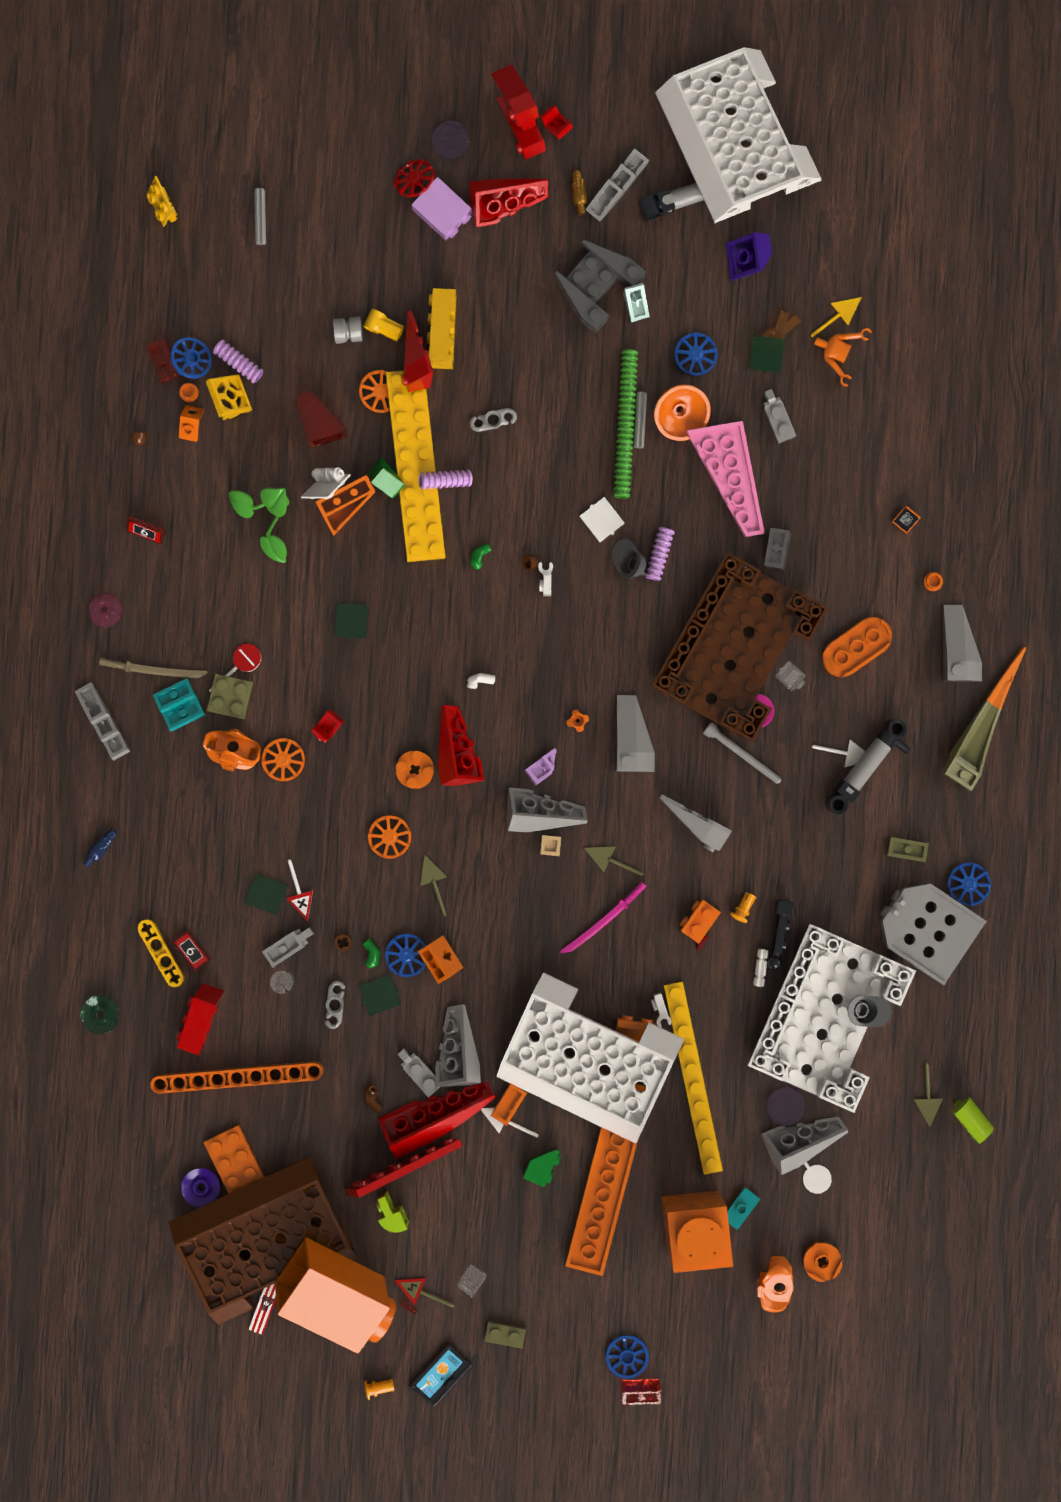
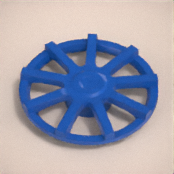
M694 332L680 339L675 348V360L683 372L694 376L703 375L714 367L717 360V348L709 336ZM694 337V346L692 347L686 339ZM697 337L705 339L701 346L697 345ZM709 342L713 349L703 350V347ZM684 343L689 348V351L679 350L680 345ZM714 352L713 361L704 355ZM678 353L687 354L688 357L679 362ZM690 360L692 363L688 371L682 365ZM701 360H705L711 365L704 370ZM695 363L699 364L701 372H692Z
M186 337L176 341L171 348L170 362L179 375L196 379L205 376L209 372L212 365L211 353L201 341ZM185 341H193L191 349L188 350ZM179 343H181L185 352L176 348ZM196 343H199L204 349L197 352L195 350ZM174 352L183 356V358L175 359ZM207 352L209 360L200 359V355ZM185 362L184 366L180 369L177 363ZM198 362L208 364L206 370H204L198 364ZM187 366H190L191 374L184 372ZM194 366L201 372L200 374L195 375Z
M960 864L949 875V893L954 900L962 905H977L984 901L990 892L991 880L988 872L978 864ZM972 866L969 876H967L963 867ZM976 867L982 873L974 878L973 875ZM958 869L961 870L964 876L963 879L954 876ZM985 875L987 884L978 883L977 881ZM951 880H957L961 882V885L951 888ZM977 887H987L985 894L983 895ZM962 888L963 892L957 898L952 891ZM966 892L969 893L970 902L961 901ZM972 892H976L981 898L973 902Z
M401 934L389 942L385 951L387 966L392 972L398 976L411 977L417 975L425 968V962L423 963L415 958L416 955L420 954L414 952L419 942L423 947L426 946L422 939L413 934ZM405 937V947L402 948L396 940ZM408 937L417 940L411 948L408 947ZM393 943L399 948V952L389 951ZM389 954L396 955L399 958L390 963ZM401 961L400 971L395 970L393 965ZM412 961L421 965L417 971H414ZM406 964L409 965L411 973H403Z
M625 1334L610 1342L606 1350L607 1366L614 1375L620 1378H635L648 1365V1349L644 1342L636 1336ZM622 1339L624 1345L623 1350L615 1344L616 1342ZM626 1339L634 1340L630 1348H627ZM637 1342L640 1343L643 1349L634 1352L633 1349ZM612 1347L619 1351V1354L609 1353ZM645 1352V1361L636 1358V1355ZM609 1358H619V1361L611 1366ZM634 1361L643 1364L639 1372L633 1364ZM620 1364L624 1365L622 1374L615 1371ZM630 1365L635 1374L626 1375L627 1366Z

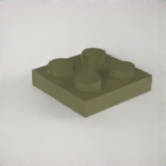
M215 674L207 711L245 720L253 682Z

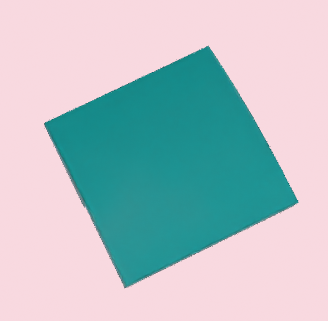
M187 678L153 695L159 711L162 713L171 732L205 716L204 710Z

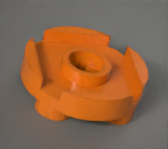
M409 751L399 758L396 764V775L404 786L411 789H420L428 785L432 780L434 764L428 755L420 751ZM413 764L414 766H420L418 775L410 773Z
M814 1242L806 1249L803 1255V1267L812 1279L825 1282L826 1280L834 1279L840 1273L842 1268L841 1255L837 1248L828 1242ZM826 1257L827 1264H823L821 1267L818 1266V1259Z

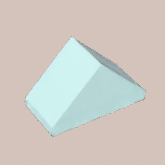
M641 283L624 288L623 296L631 322L650 317L644 284Z

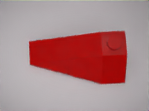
M547 178L485 179L468 182L469 202L476 227L496 224L500 222L501 218L507 215L512 216L516 214L515 211L523 207L528 208L548 198Z
M443 705L441 709L438 759L441 785L459 786L484 781L482 762L479 756L476 757L472 748L474 743L473 740L468 738L466 733L467 726L459 706Z

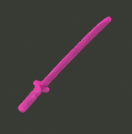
M641 881L608 914L569 945L561 949L560 952H572L621 911L627 909L630 902L647 886Z

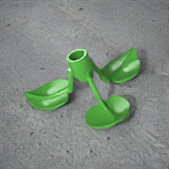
M264 488L260 493L262 504L257 506L253 505V499L247 493L238 490L230 491L228 493L229 500L234 510L240 516L250 518L254 514L253 510L264 506L267 507L271 514L275 515L266 536L260 537V545L268 557L277 562L285 563L287 561L286 546L279 537L271 535V531L278 518L285 515L289 505L285 488Z

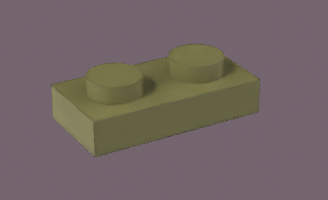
M889 837L887 856L926 862L929 843Z
M488 1321L484 1342L523 1349L526 1328Z

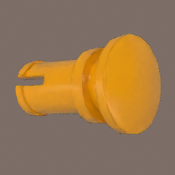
M745 892L739 906L735 907V913H730L734 919L743 923L748 922L745 917L749 916V910L756 899L754 895Z
M392 1379L380 1382L372 1381L371 1384H367L366 1380L364 1382V1391L367 1399L370 1400L372 1395L377 1397V1394L393 1392Z

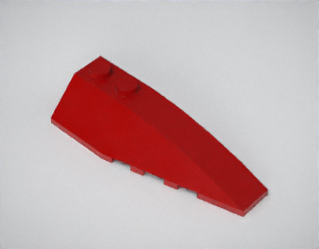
M488 1081L465 1087L463 1091L454 1092L453 1090L446 1092L447 1095L431 1096L426 1101H413L378 1118L385 1139L396 1160L447 1134L493 1100L495 1096Z

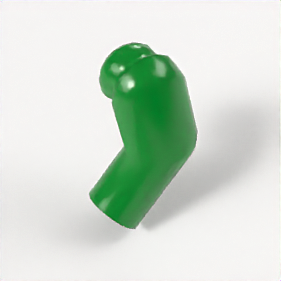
M488 543L472 551L470 565L473 566V569H480L483 566L481 562L482 556L492 551Z

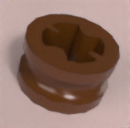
M339 934L334 941L336 949L347 951L352 944L351 937L348 934ZM345 937L348 939L346 942H349L348 946L344 945L342 948L339 946L338 939L342 940Z

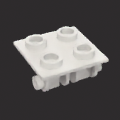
M315 468L312 471V477H314L316 482L301 498L329 499L339 487L345 484V481L351 475L344 474L341 468Z

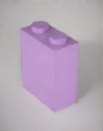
M438 177L412 204V210L445 241L449 237L453 238L458 232L457 228L462 223L466 224L470 220V214L472 213L471 207Z

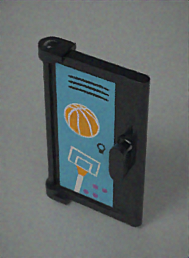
M447 1342L445 1347L414 1381L409 1383V1387L414 1392L417 1391L435 1407L472 1367V1364L457 1352L451 1343Z

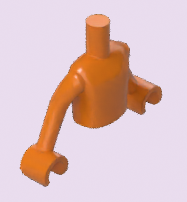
M868 328L858 333L835 334L828 341L817 337L814 343L824 348V360L841 378L840 384L843 387L848 386L843 383V378L851 379V377L847 374L845 375L834 360L844 363L851 345L842 340L861 338L863 341H868L869 339L863 336L865 331L872 333Z

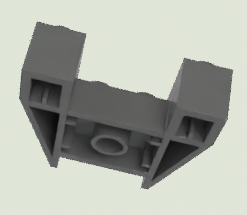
M583 240L581 248L587 252V255L567 278L556 271L555 280L579 320L596 334L608 321L609 316L597 303L617 280H620L627 287L634 286L645 278L646 271L630 258Z

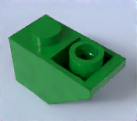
M555 1147L531 1157L523 1174V1179L545 1187L546 1183L550 1184L554 1175L551 1172L554 1165L557 1166L561 1159L559 1148Z

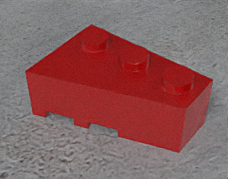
M203 983L195 996L191 995L187 1004L190 1007L189 1012H186L182 1019L184 1027L179 1030L176 1040H179L177 1048L199 1056L204 1048L214 1014L218 1010V1002L223 996L224 990Z

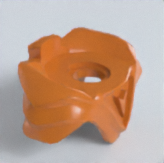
M238 729L216 730L205 735L203 747L209 758L221 764L222 769L234 771L235 768L247 770L252 768L260 759V745ZM236 742L239 745L238 750L230 752L228 750L229 743Z
M772 1256L769 1269L766 1272H760V1278L757 1280V1296L761 1298L763 1310L776 1313L783 1311L790 1302L793 1292L794 1276L792 1275V1266L783 1256ZM777 1283H783L785 1288L778 1291L774 1289V1286Z

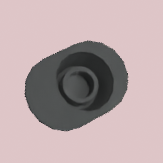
M619 540L613 548L612 561L620 575L624 579L645 575V556L638 551L631 540Z
M857 996L852 999L847 1007L850 1021L854 1025L862 1027H881L889 1021L892 1014L889 1002L878 996Z

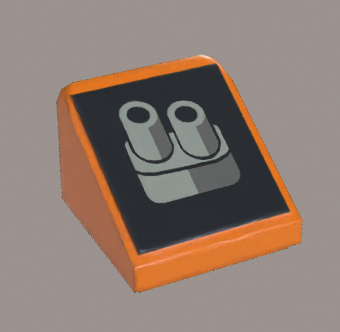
M905 506L892 523L907 534L921 517Z

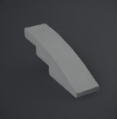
M634 148L625 162L607 180L585 210L601 222L650 160Z
M90 682L76 690L75 693L90 723L94 726L100 740L104 743L111 759L114 761L130 752L121 732L93 683Z

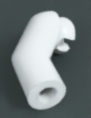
M478 673L470 676L467 679V687L476 689L477 683L494 684L495 675Z

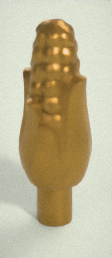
M574 170L572 172V184H570L572 188V201L577 207L578 216L585 215L584 206L587 204V194L580 171Z

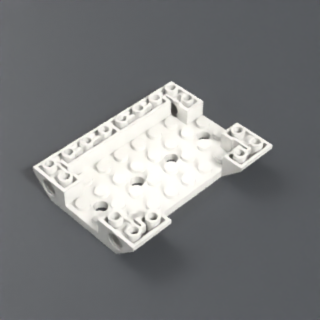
M743 47L673 75L655 92L714 223L750 209L752 201L782 189L785 194H789L821 181V177L807 147L789 144L767 98L764 88L774 85L776 82L761 50ZM718 76L721 78V81L714 83L711 81V78ZM733 108L736 110V113L728 115L726 110ZM749 141L751 146L745 148L741 145V142ZM763 173L767 178L765 180H758L756 175Z
M809 924L748 1066L855 1113L870 1077L850 1068L867 1027L854 1025L848 1017L847 1007L852 999L861 995L882 997L901 1006L916 971ZM851 958H855L858 962L855 969H849L847 966V962ZM834 994H840L842 996V1002L840 1004H834L832 1002V997ZM819 1029L826 1030L827 1036L825 1039L820 1040L817 1038L816 1034ZM805 1064H809L812 1068L808 1075H804L801 1072V1068Z
M543 973L530 997L496 1077L627 1140L637 1143L684 1039L649 1022L640 1042L635 1041L570 1010L569 1008L572 1005L578 988ZM531 1031L539 1033L540 1039L538 1041H533L530 1038ZM565 1049H574L575 1056L572 1058L567 1057ZM608 1065L611 1072L607 1075L602 1074L600 1066ZM639 1081L644 1082L646 1090L638 1091L635 1084Z

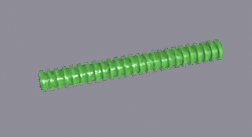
M632 349L621 351L623 355L621 360L623 362L621 363L622 369H620L622 373L620 375L622 379L620 381L621 386L619 387V390H621L619 396L621 398H619L620 404L618 405V408H620L618 414L620 416H618L619 422H617L619 434H617L618 440H616L618 444L616 446L618 450L616 452L617 457L615 458V461H617L615 467L617 469H615L616 475L614 476V479H616L614 485L616 487H614L615 493H613L615 498L620 499L629 498L630 494L628 492L631 490L629 488L631 482H629L631 476L629 475L632 473L630 470L632 468V464H630L632 458L630 457L633 455L631 452L633 450L631 446L633 441L631 439L634 437L632 434L634 432L632 428L634 426L633 420L635 419L633 417L635 405L633 404L636 402V399H634L636 397V393H634L636 387L634 386L637 384L635 373H637L636 367L638 366L636 363L638 361L636 357L638 352Z

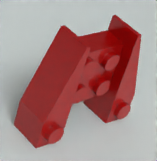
M510 64L491 73L502 95L497 98V101L517 142L515 147L518 154L522 153L525 160L546 151L544 139L535 121L536 118H539L537 105L513 65Z

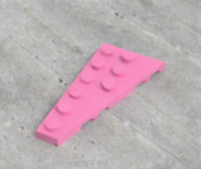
M743 421L687 430L686 433L744 537L764 534Z

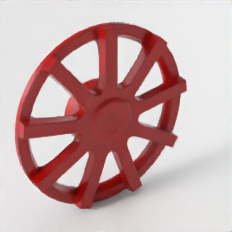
M424 159L409 160L406 165L397 170L394 185L400 195L416 197L424 193L431 186L434 180V169ZM418 164L417 167H416V169L413 170V166H412V165ZM423 164L427 166L421 171H419ZM407 168L410 169V173H407V172H404V171H405ZM431 170V176L422 175L425 172ZM401 175L406 176V178L399 180ZM423 180H430L426 187L422 185ZM406 182L404 186L400 189L399 184ZM410 185V194H405V189ZM419 186L422 190L414 194V188Z

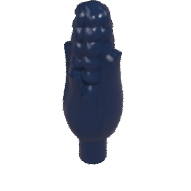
M110 829L91 846L87 853L88 857L83 862L86 867L89 868L94 861L97 862L104 856L117 835L116 830Z

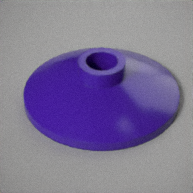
M197 1168L186 1174L181 1184V1192L184 1199L190 1205L200 1207L217 1199L220 1192V1183L212 1171L205 1168ZM199 1183H203L205 1185V1189H199Z

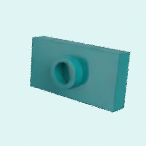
M746 1187L742 1189L727 1209L729 1224L736 1230L739 1229L760 1201V1198Z

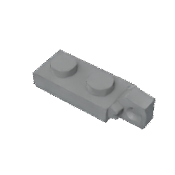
M772 389L765 391L764 396L767 402L763 403L764 412L777 443L779 444L796 437L780 397L775 398Z
M311 927L303 932L300 929L294 930L262 951V953L273 968L308 944L306 939L315 933Z
M404 1048L398 1053L399 1057L404 1061L401 1063V1066L428 1098L440 1088L436 1087V1075L418 1055L416 1056L413 1053L410 1056Z

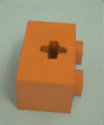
M444 936L432 941L418 951L438 984L463 969L462 964Z

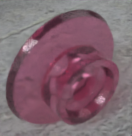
M111 594L96 596L92 599L88 608L91 621L103 628L112 627L117 624L123 612L121 602ZM107 607V612L103 614L102 608Z

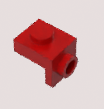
M552 105L540 116L545 128L559 140L573 128L571 122L559 113L555 105Z
M329 709L318 724L312 728L311 732L318 740L326 743L344 723V720Z

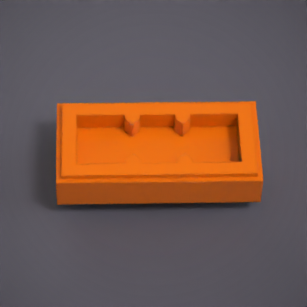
M510 1083L490 1116L507 1126L527 1092Z

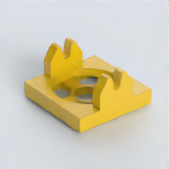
M239 374L211 378L206 381L218 416L222 417L223 420L227 418L232 419L241 413H247L252 410ZM224 386L223 393H218L217 389ZM227 390L234 394V399H230L227 396ZM238 397H240V405H239V407H238V405H237V403H236V400H237ZM225 399L230 402L232 409L225 407L221 400Z

